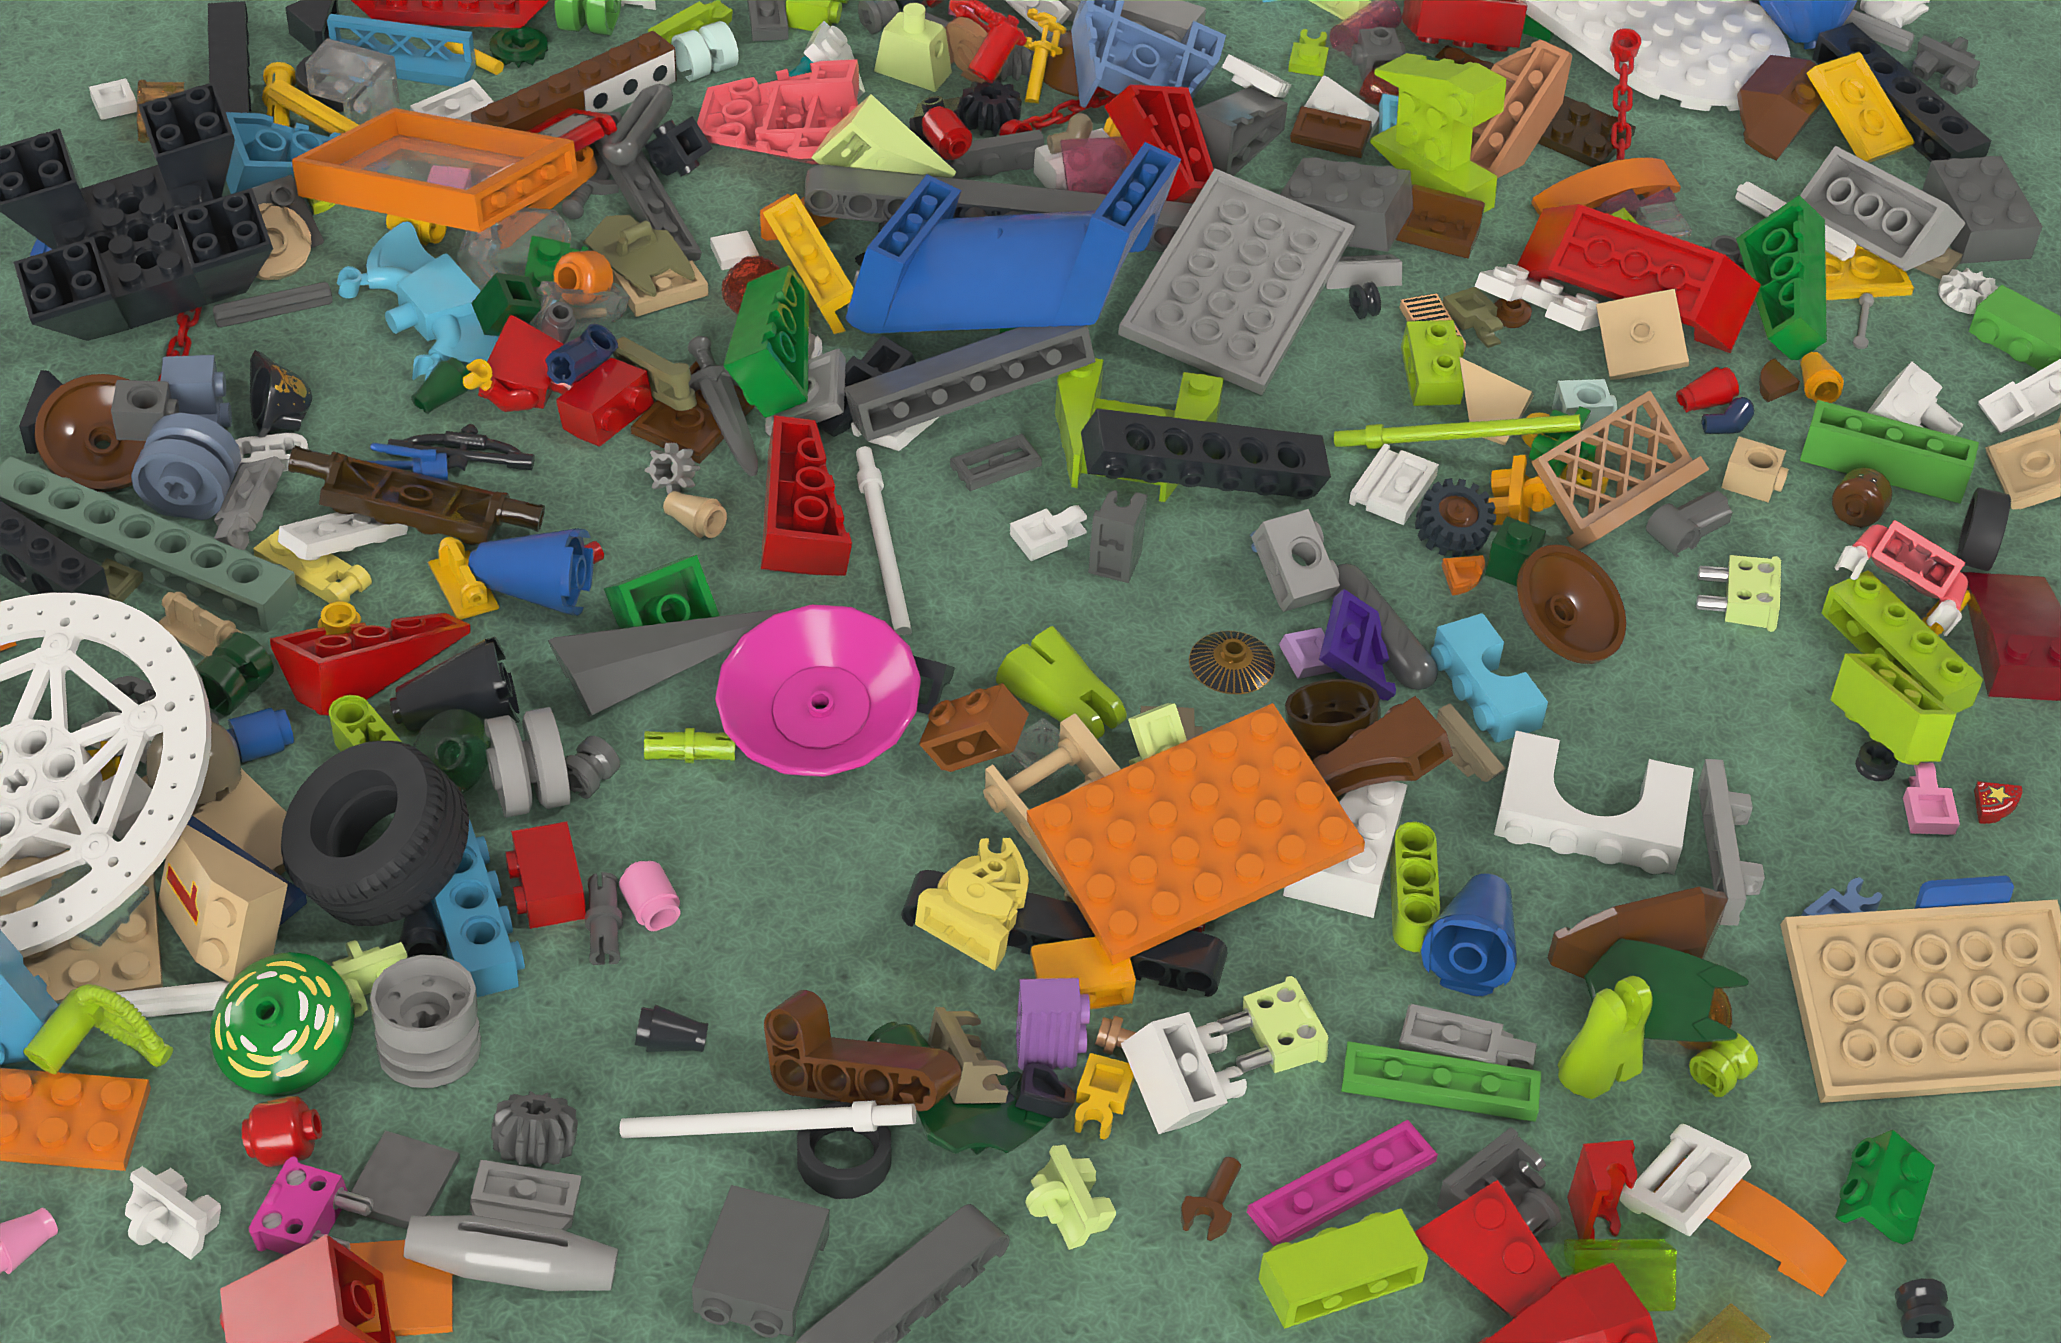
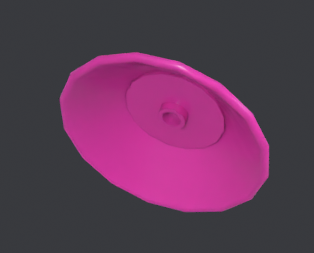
M812 604L774 614L744 634L721 665L715 701L724 732L749 759L786 775L826 777L863 767L898 742L916 714L921 677L910 646L885 621L853 607ZM820 705H827V707L823 709L815 708Z

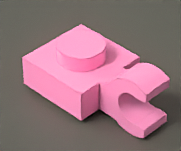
M1920 762L1919 765H1914L1916 776H1909L1911 787H1907L1903 796L1910 834L1955 835L1960 823L1952 788H1938L1934 763Z

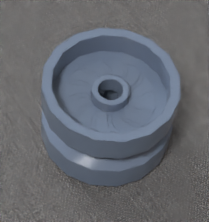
M175 413L163 416L153 424L145 446L135 463L131 474L134 490L145 504L162 515L199 520L209 519L220 511L241 462L239 445L227 430L215 421L200 415Z

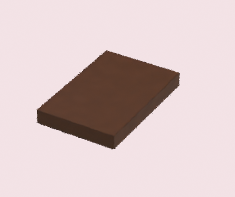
M697 360L689 367L691 375L701 370ZM733 385L743 414L746 416L755 405H750L746 401L742 389L739 386ZM700 389L695 392L697 400L695 407L689 410L678 411L657 400L631 426V434L662 448L665 447L666 443H677L679 451L682 449H692L693 454L691 458L698 464L724 439Z

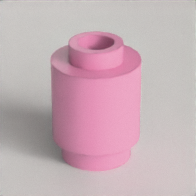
M638 861L630 865L620 878L619 888L637 922L645 925L649 931L654 932L673 925L680 916V900L661 865L654 861Z

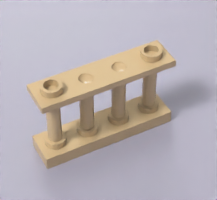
M1075 713L1060 722L1058 749L1007 781L994 765L989 766L985 769V789L983 790L985 799L996 813L1001 811L1004 813L1065 890L1064 897L1066 901L1072 903L1076 902L1027 822V810L1029 809L1018 795L1067 764L1071 766L1076 764L1085 775V782L1071 791L1121 770Z

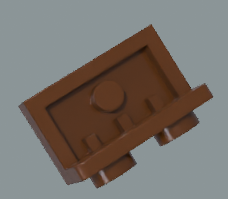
M1415 184L1412 185L1413 210L1395 240L1469 259L1480 233L1485 203Z

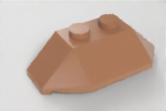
M1538 40L1532 43L1531 47L1520 50L1494 64L1491 71L1506 78L1504 111L1473 128L1470 161L1497 175V178L1525 164L1563 104L1572 60L1570 52L1543 40Z

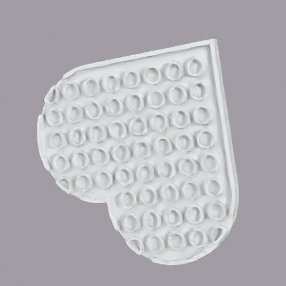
M1521 0L1528 5L1526 11L1528 16L1618 80L1620 74L1614 69V57L1610 51L1613 34L1622 28L1636 31L1641 37V45L1637 56L1634 58V70L1628 75L1627 85L1657 100L1660 95L1680 100V107L1709 111L1711 105L1726 106L1729 111L1739 110L1737 93L1770 55L1790 57L1789 47L1782 31L1770 16L1766 14L1763 7L1756 4L1759 0ZM1628 61V62H1620V65H1619L1620 68H1621L1622 64H1624V63H1626L1627 65H1629V61Z

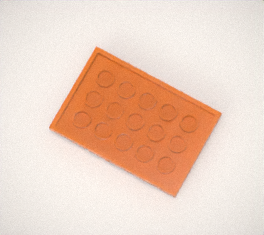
M1273 703L1027 810V822L1112 965L1364 852L1365 847L1364 839Z

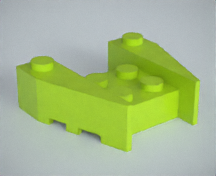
M1409 53L1376 68L1375 75L1399 88L1397 124L1372 137L1370 143L1396 169L1410 170L1412 185L1415 184L1482 201L1485 203L1484 213L1494 208L1497 175L1470 161L1472 132L1475 126L1504 111L1506 78L1479 63L1468 62L1462 65L1455 64L1454 60L1443 58L1440 61L1427 60L1426 56Z
M1095 358V363L1060 374L1057 378L1055 416L1060 430L1061 443L1064 448L1072 488H1078L1081 473L1087 474L1081 431L1097 408L1217 423L1224 380L1221 377L1183 372L1176 409L1170 410L1100 399L1104 359ZM1117 478V479H1122V480H1128V481H1135V482L1147 483V482H1145V481H1143V480L1128 479V478ZM1164 482L1148 483L1160 485L1159 501L1165 502L1178 486V484Z

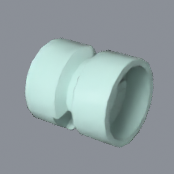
M718 21L703 26L699 29V33L691 30L672 37L671 45L675 47L676 68L680 72L692 69V74L686 76L689 82L709 75L711 69L717 73L732 68L738 63L737 43L725 22Z

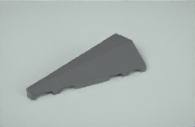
M773 609L561 636L548 640V643L566 679L569 678L585 712L590 717L735 646L744 634L772 615L778 614L779 611Z

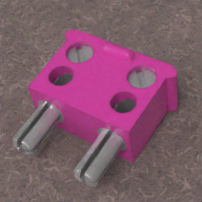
M290 1157L286 1160L252 1220L249 1232L258 1251L262 1252L269 1249L287 1255L326 1234L328 1235L342 1209L364 1216L369 1215L373 1209V1200L348 1192L341 1175L301 1164L296 1157ZM331 1237L350 1250V1243L348 1241Z

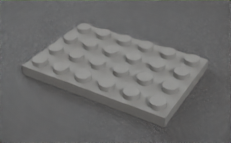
M1214 169L1119 324L1118 335L1214 376L1224 378L1226 381L1259 395H1263L1353 237L1355 226L1223 171Z

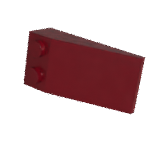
M1961 572L1968 580L1967 590L1970 592L1971 599L1967 602L1988 697L2061 701V605L2046 578L2040 576Z

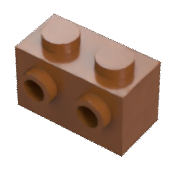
M1003 683L987 689H977L969 695L951 701L944 700L934 706L929 713V721L919 745L941 770L949 772L1014 752L1029 713Z

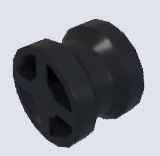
M1921 1278L1906 1282L1897 1288L1894 1295L1898 1309L1904 1312L1900 1322L1903 1334L1907 1338L1939 1339L1953 1330L1955 1325L1952 1313L1945 1307L1948 1301L1947 1290L1941 1281Z

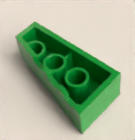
M1798 195L1736 238L1746 272L1761 284L1755 301L1767 339L1790 360H1800L1806 354L1813 352L1816 348L1827 342L1825 219Z
M790 265L747 283L723 365L742 389L746 401L752 406L755 405L765 418L808 401L809 290Z

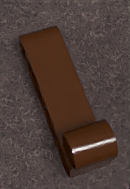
M799 990L767 1013L764 1019V1032L773 1081L780 1090L792 1096L850 1103L856 1101H875L877 1106L915 1104L917 1111H924L937 1104L956 1088L961 1080V1068L958 1061L953 1055L942 1049L831 1037L826 1006L822 999L812 991Z

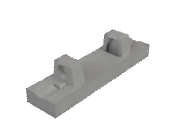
M1705 759L1698 782V792L1713 887L1715 892H1724L1728 898L1720 925L1738 926L1740 921L1739 914L1744 909L1747 900L1746 895H1759L1765 879L1762 864L1740 861L1734 825L1748 824L1753 808L1751 795L1728 791L1724 761Z

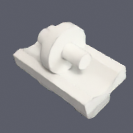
M143 1166L131 1172L130 1180L133 1183V1192L126 1204L125 1215L132 1220L128 1229V1236L138 1245H146L154 1239L159 1240L161 1243L167 1242L191 1260L203 1249L205 1235L219 1224L220 1203L209 1195L201 1196L192 1202L185 1198L187 1184L184 1181V1177L172 1168L156 1176Z

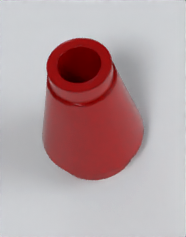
M1714 367L1683 387V389L1676 392V399L1681 406H1684L1683 409L1686 413L1692 410L1726 405L1739 395L1738 381L1730 368L1724 367L1720 369L1719 367Z

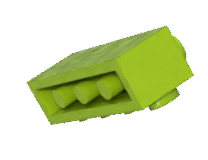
M1867 570L1860 573L1856 580L1849 578L1830 586L1821 614L1862 654H1882L1955 713L1974 705L1983 678L1872 572Z

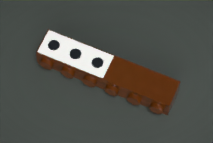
M650 31L472 112L471 122L526 132L568 108L591 112H611L634 101L638 94L649 86L656 84L669 85L677 81L675 47L655 31Z

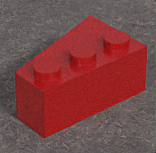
M1405 0L1402 21L1418 36V40L1421 42L1438 44L1440 39L1453 40L1452 44L1465 48H1472L1474 43L1487 44V49L1506 52L1508 47H1520L1528 5L1521 0Z

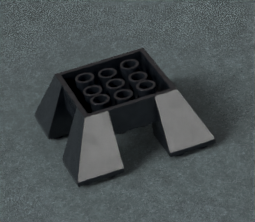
M215 81L139 104L138 107L158 165L83 188L61 129L0 146V212L52 249L13 262L32 325L89 341L133 329L248 291L271 254L273 246L252 188L222 197L235 138Z

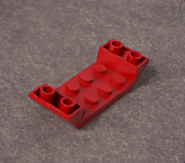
M549 0L351 1L371 19L414 25L522 28Z
M1581 204L1543 209L1517 266L1528 270V277L1541 282L1543 278L1553 281L1555 278L1615 300L1675 289L1681 323L1694 327V341L1731 353L1761 286L1759 282L1725 254Z

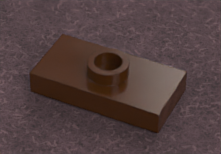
M1301 106L1290 139L1292 143L1362 158L1372 130V121Z

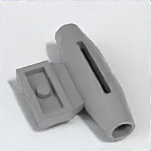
M480 1160L470 1200L469 1212L472 1215L411 1216L405 1239L404 1258L467 1279L543 1291H611L618 1248L566 1231L572 1227L582 1176Z

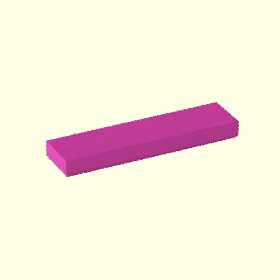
M1407 1119L1249 1204L1247 1213L1273 1246L1290 1242L1436 1162L1438 1154Z

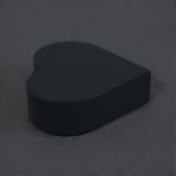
M1031 1063L1024 1067L1018 1081L1015 1107L1060 1119L1069 1115L1076 1097L1073 1090L1067 1084L1058 1080V1076L1050 1067L1040 1063Z

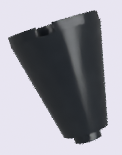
M495 636L484 639L396 687V697L390 699V706L396 723H404L409 731L483 727L485 719L509 715L516 723H519L520 720L516 713L520 714L511 672L507 673L503 662L498 663V661L506 659L498 639Z

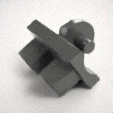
M1924 35L1918 42L1917 56L1912 64L1911 73L1928 81L1935 71L1944 75L1941 78L1940 87L1957 95L1966 86L1973 88L1978 84L1976 75L1980 61L1974 59V54L1966 51L1968 40L1961 36L1951 44L1945 40L1940 43Z

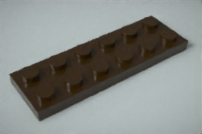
M1446 45L1435 56V58L1441 60L1443 58L1454 60L1455 64L1479 63L1490 70L1494 66L1491 62L1483 61L1465 53L1459 48H1453L1449 45ZM1564 96L1563 104L1538 141V144L1590 167L1606 164L1617 153V149L1611 144V128L1618 121V117L1608 115L1590 107L1584 102H1578ZM1629 124L1632 129V138L1634 136L1636 126ZM1617 128V143L1621 138L1626 143V129H1624L1623 133H1619Z

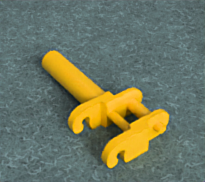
M1032 8L1028 10L1027 17L1038 22V26L1042 27L1043 31L1041 41L1032 42L1031 37H1026L1027 42L1024 47L1034 51L1025 102L1039 104L1048 53L1052 57L1062 54L1063 50L1058 45L1060 35L1065 34L1067 29L1061 23H1056V17L1046 12L1038 13L1037 9ZM1048 31L1053 33L1051 43L1046 41Z

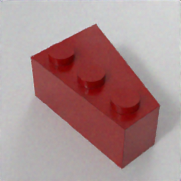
M1130 84L1104 106L1133 157L1144 142L1181 158L1166 201L1193 204L1214 171L1189 88Z

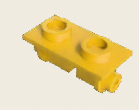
M453 537L442 539L438 549L439 558L428 561V565L456 618L462 620L499 609V605L491 590L486 588L483 582L476 581L468 566L470 551H465L464 545L458 539Z

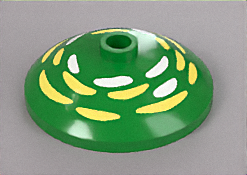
M295 952L279 953L252 963L238 973L226 986L217 1001L212 1015L210 1043L219 1068L239 1087L266 1096L291 1095L313 1086L328 1075L337 1065L349 1045L355 1018L352 995L346 982L336 970L323 960L308 954ZM275 1007L274 1014L269 1019L264 1020L265 1012L269 1008Z

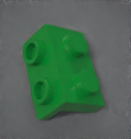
M1892 1129L1874 1138L1868 1137L1863 1139L1853 1150L1851 1155L1853 1162L1847 1181L1839 1193L1841 1199L1835 1218L1843 1223H1848L1857 1218L1864 1217L1891 1241L1903 1245L1913 1241L1935 1165Z

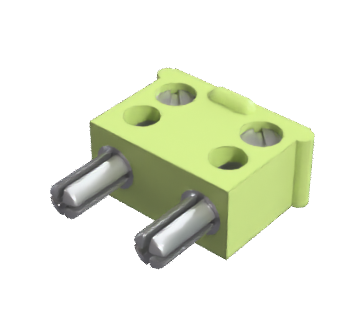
M1730 555L1728 568L1699 566L1697 575L1699 580L1726 582V597L1698 595L1696 600L1697 609L1725 612V622L1767 628L1770 632L1775 631L1780 610L1781 560L1779 557L1774 556L1772 559Z
M1292 976L1286 977L1283 983L1243 996L1242 1012L1217 1020L1224 1028V1030L1219 1032L1220 1035H1228L1250 1027L1261 1049L1236 1058V1065L1243 1073L1270 1064L1274 1073L1316 1060L1321 1063L1327 1060L1328 1035L1297 979Z

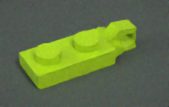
M715 0L708 4H703L699 1L648 29V32L655 31L671 44L672 37L691 30L699 33L701 27L718 21L725 22L728 25L732 21L733 10L721 3L720 0Z

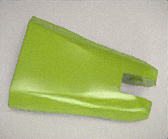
M1050 626L1036 635L1031 642V646L1027 643L1022 644L1008 653L998 668L996 674V683L998 685L1003 683L1012 694L1037 707L1059 722L1076 713L1097 740L1103 737L1105 733L1103 723L1109 728L1114 729L1127 718L1126 709L1120 698L1092 672L1078 652L1054 626Z
M1629 976L1618 981L1614 991L1607 988L1596 993L1582 1029L1567 1047L1557 1065L1559 1068V1080L1572 1093L1588 1099H1594L1609 1091L1615 1079L1618 1082H1626L1643 1071L1644 1029L1652 1007L1653 998L1649 986L1643 979Z

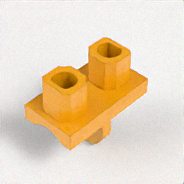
M1526 455L1513 456L1511 469L1492 470L1491 488L1494 498H1489L1488 503L1494 502L1495 505L1493 514H1496V521L1494 525H1502L1507 516L1529 524L1531 508L1535 512H1540L1555 503L1539 475L1532 479L1526 475Z

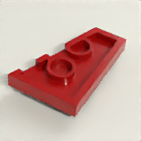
M1498 1180L1414 1231L1425 1248L1431 1250L1448 1264L1452 1270L1470 1282L1512 1319H1514L1513 1315L1525 1306H1531L1551 1290L1550 1287L1562 1278Z

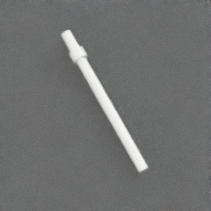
M864 446L856 451L859 472L857 473L860 492L865 494L894 631L898 635H908L912 633L881 494L884 488L881 471L875 467L872 449Z
M875 1101L853 1102L852 1107L622 1118L620 1121V1135L622 1138L846 1127H853L855 1132L876 1131L878 1126L915 1124L916 1107L915 1104L877 1106Z

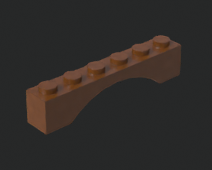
M1413 696L1403 704L1391 707L1384 717L1366 729L1357 730L1345 743L1328 754L1318 756L1312 762L1335 797L1367 785L1390 781H1416L1452 757L1453 752L1447 732L1420 700Z

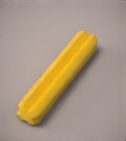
M281 79L273 82L268 93L270 99L330 134L334 132L343 134L359 126V124Z

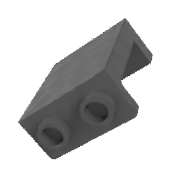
M731 1185L692 1285L693 1312L700 1313L703 1319L716 1325H725L732 1321L750 1326L755 1333L763 1337L774 1338L779 1334L793 1337L796 1330V1313L818 1251H824L829 1237L830 1209Z

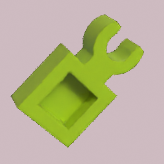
M1302 29L1299 43H1293L1288 72L1323 77L1329 47H1325L1327 34L1326 32H1321L1319 38L1312 39L1307 36L1308 29Z

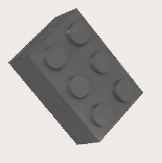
M2002 156L1965 159L1952 158L1949 160L1931 161L1922 191L1948 204L1965 222L1963 228L1950 244L1953 250L1963 254L1960 264L2032 258L2043 226Z
M1303 157L1280 193L1281 196L1354 225L1353 237L1347 246L1386 252L1389 251L1413 210L1410 170L1395 169L1391 166L1377 167L1361 165L1356 162H1337L1323 160L1318 157Z

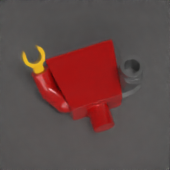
M564 302L553 303L545 311L541 330L510 315L488 361L476 359L466 365L467 370L471 371V373L463 377V385L470 390L479 387L478 396L488 399L504 412L530 410L532 408L544 409L552 391L564 394L582 380L581 378L571 385L566 383L556 384L547 375L548 366L545 361L552 351L568 343V338L576 323L572 308Z

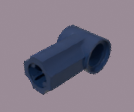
M595 323L590 324L580 336L548 355L545 360L548 366L547 375L556 384L566 383L568 385L586 377L607 361L618 348L616 337L606 327Z

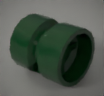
M240 632L231 633L214 649L212 655L206 656L195 666L202 679L209 708L214 710L227 699L215 710L224 716L234 712L248 698L249 692H255L274 672L273 662L266 650L255 639Z

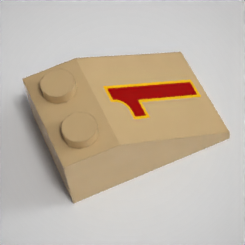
M186 825L178 841L166 856L158 904L195 962L230 983L247 966L264 957L273 955L288 884L189 825Z

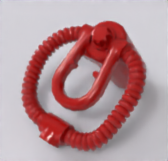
M950 0L949 8L956 15V18H969L988 33L969 64L968 70L980 79L992 84L1015 45L1024 46L1027 42L1024 32L1017 27L1019 20L1012 15H1008L1006 18L1002 13L994 12L993 9L991 10L990 7L979 0ZM979 18L989 25H985L984 23L979 21Z

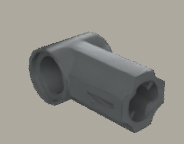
M1718 490L1713 493L1707 492L1678 508L1670 503L1661 506L1648 520L1646 531L1675 557H1679L1677 553L1688 547L1691 550L1694 549L1701 537L1730 523L1733 512L1729 508L1728 499Z

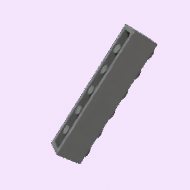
M1087 325L1018 327L847 386L844 390L853 423L868 442L1095 363L1096 361Z

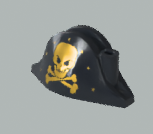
M254 350L250 358V408L252 423L258 437H266L271 431L277 429L298 432L301 422L312 403L311 389L300 376L275 363L262 352Z

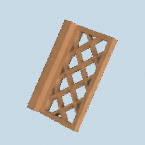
M1650 390L1531 462L1574 532L1566 538L1570 545L1577 550L1603 537L1709 470L1701 456L1692 460ZM1643 405L1651 418L1650 428L1635 423L1637 407ZM1609 424L1624 429L1622 445L1607 440ZM1634 433L1649 439L1647 454L1632 449ZM1581 441L1596 446L1594 462L1579 457ZM1658 442L1668 446L1675 458L1674 462L1668 463L1657 459ZM1570 448V453L1564 452ZM1606 450L1621 455L1619 472L1604 467ZM1554 458L1568 464L1566 480L1555 475L1548 461ZM1631 459L1645 464L1644 480L1629 476ZM1578 468L1593 473L1591 489L1576 484ZM1603 477L1618 482L1616 498L1601 493ZM1574 494L1590 499L1588 515L1584 518H1581L1573 505Z

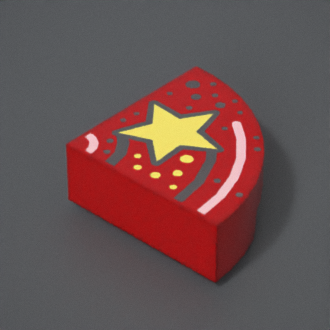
M1977 781L1974 794L1978 822L1980 824L1996 823L2001 818L2011 814L2017 808L2021 799L2022 786Z

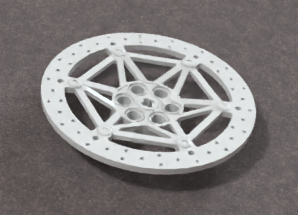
M45 593L27 595L0 602V646L24 639L44 637L41 648L0 664V682L34 669L11 724L0 727V868L10 859H23L30 856L43 858L61 853L67 848L70 849L68 852L0 878V897L86 863L92 867L91 872L55 896L32 907L0 916V930L22 954L23 958L71 939L96 924L119 907L144 884L174 847L190 820L200 797L208 770L211 750V716L206 691L193 661L178 641L157 621L129 605L101 596L81 593ZM87 639L104 644L131 659L148 677L156 692V697L140 705L132 701L76 655L81 640ZM68 670L73 671L122 711V713L70 733L68 731L66 672ZM50 679L52 718L49 721L32 720ZM163 732L161 763L153 789L136 822L123 840L117 842L112 838L146 742L149 737ZM112 737L93 757L84 749L86 746ZM126 745L99 821L94 824L93 820L100 807L98 798L103 782L100 770Z

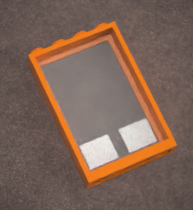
M392 108L292 159L297 193L300 197L478 233L578 177L573 140Z

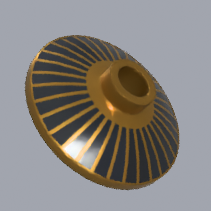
M1237 631L1211 633L1201 638L1193 646L1189 655V665L1194 676L1208 688L1226 694L1254 692L1265 686L1275 672V659L1268 646L1252 635Z

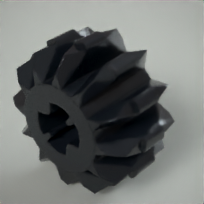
M1001 79L992 84L986 81L983 83L974 81L971 82L970 87L963 89L961 99L968 130L978 128L980 136L988 130L996 137L1004 123L1013 119L1020 120L1022 101L1020 93L1014 91L1013 84L1003 85Z

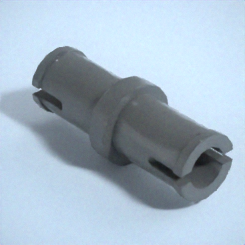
M601 872V887L598 886V875L596 873L587 880L589 910L585 913V927L590 931L589 961L592 965H605V954H609V964H618L620 961L618 930L623 925L622 912L617 908L618 878L611 873Z

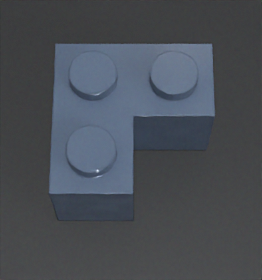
M215 356L163 357L160 381L169 382L171 398L178 399L179 413L200 415L215 421L223 428L231 427L230 403H223L222 397L226 396L224 371L217 372Z

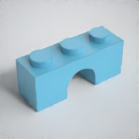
M1481 613L1438 626L1434 646L1431 648V656L1435 660L1438 670H1444L1452 680V687L1456 697L1460 701L1466 700L1472 708L1474 720L1481 731L1487 730L1497 743L1513 738L1515 731L1529 733L1541 729L1548 701L1527 672L1514 676H1499L1490 672L1499 668L1504 641L1485 615Z

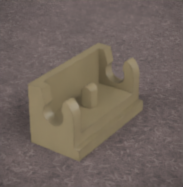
M935 1007L928 1043L932 1048L949 1052L960 1065L961 1080L958 1086L950 1092L954 1103H1006L1008 1089L1005 1085L1000 1084L995 1075L1008 1073L1005 1064L998 1060H987L981 1049L979 1036L965 1034L961 1028L963 1025L976 1026L981 1024L978 1015L971 1011H946L944 1007Z

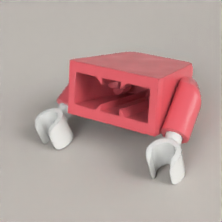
M1896 520L1892 522L1889 528L1879 524L1869 527L1853 546H1846L1835 566V570L1838 571L1840 567L1847 568L1853 572L1850 578L1856 580L1867 560L1871 557L1874 564L1883 571L1927 597L1940 599L1938 607L1926 620L1928 626L1931 627L1937 622L1944 629L1943 635L1947 636L1961 620L1962 614L1959 609L1968 588V580L1960 570L1966 562Z

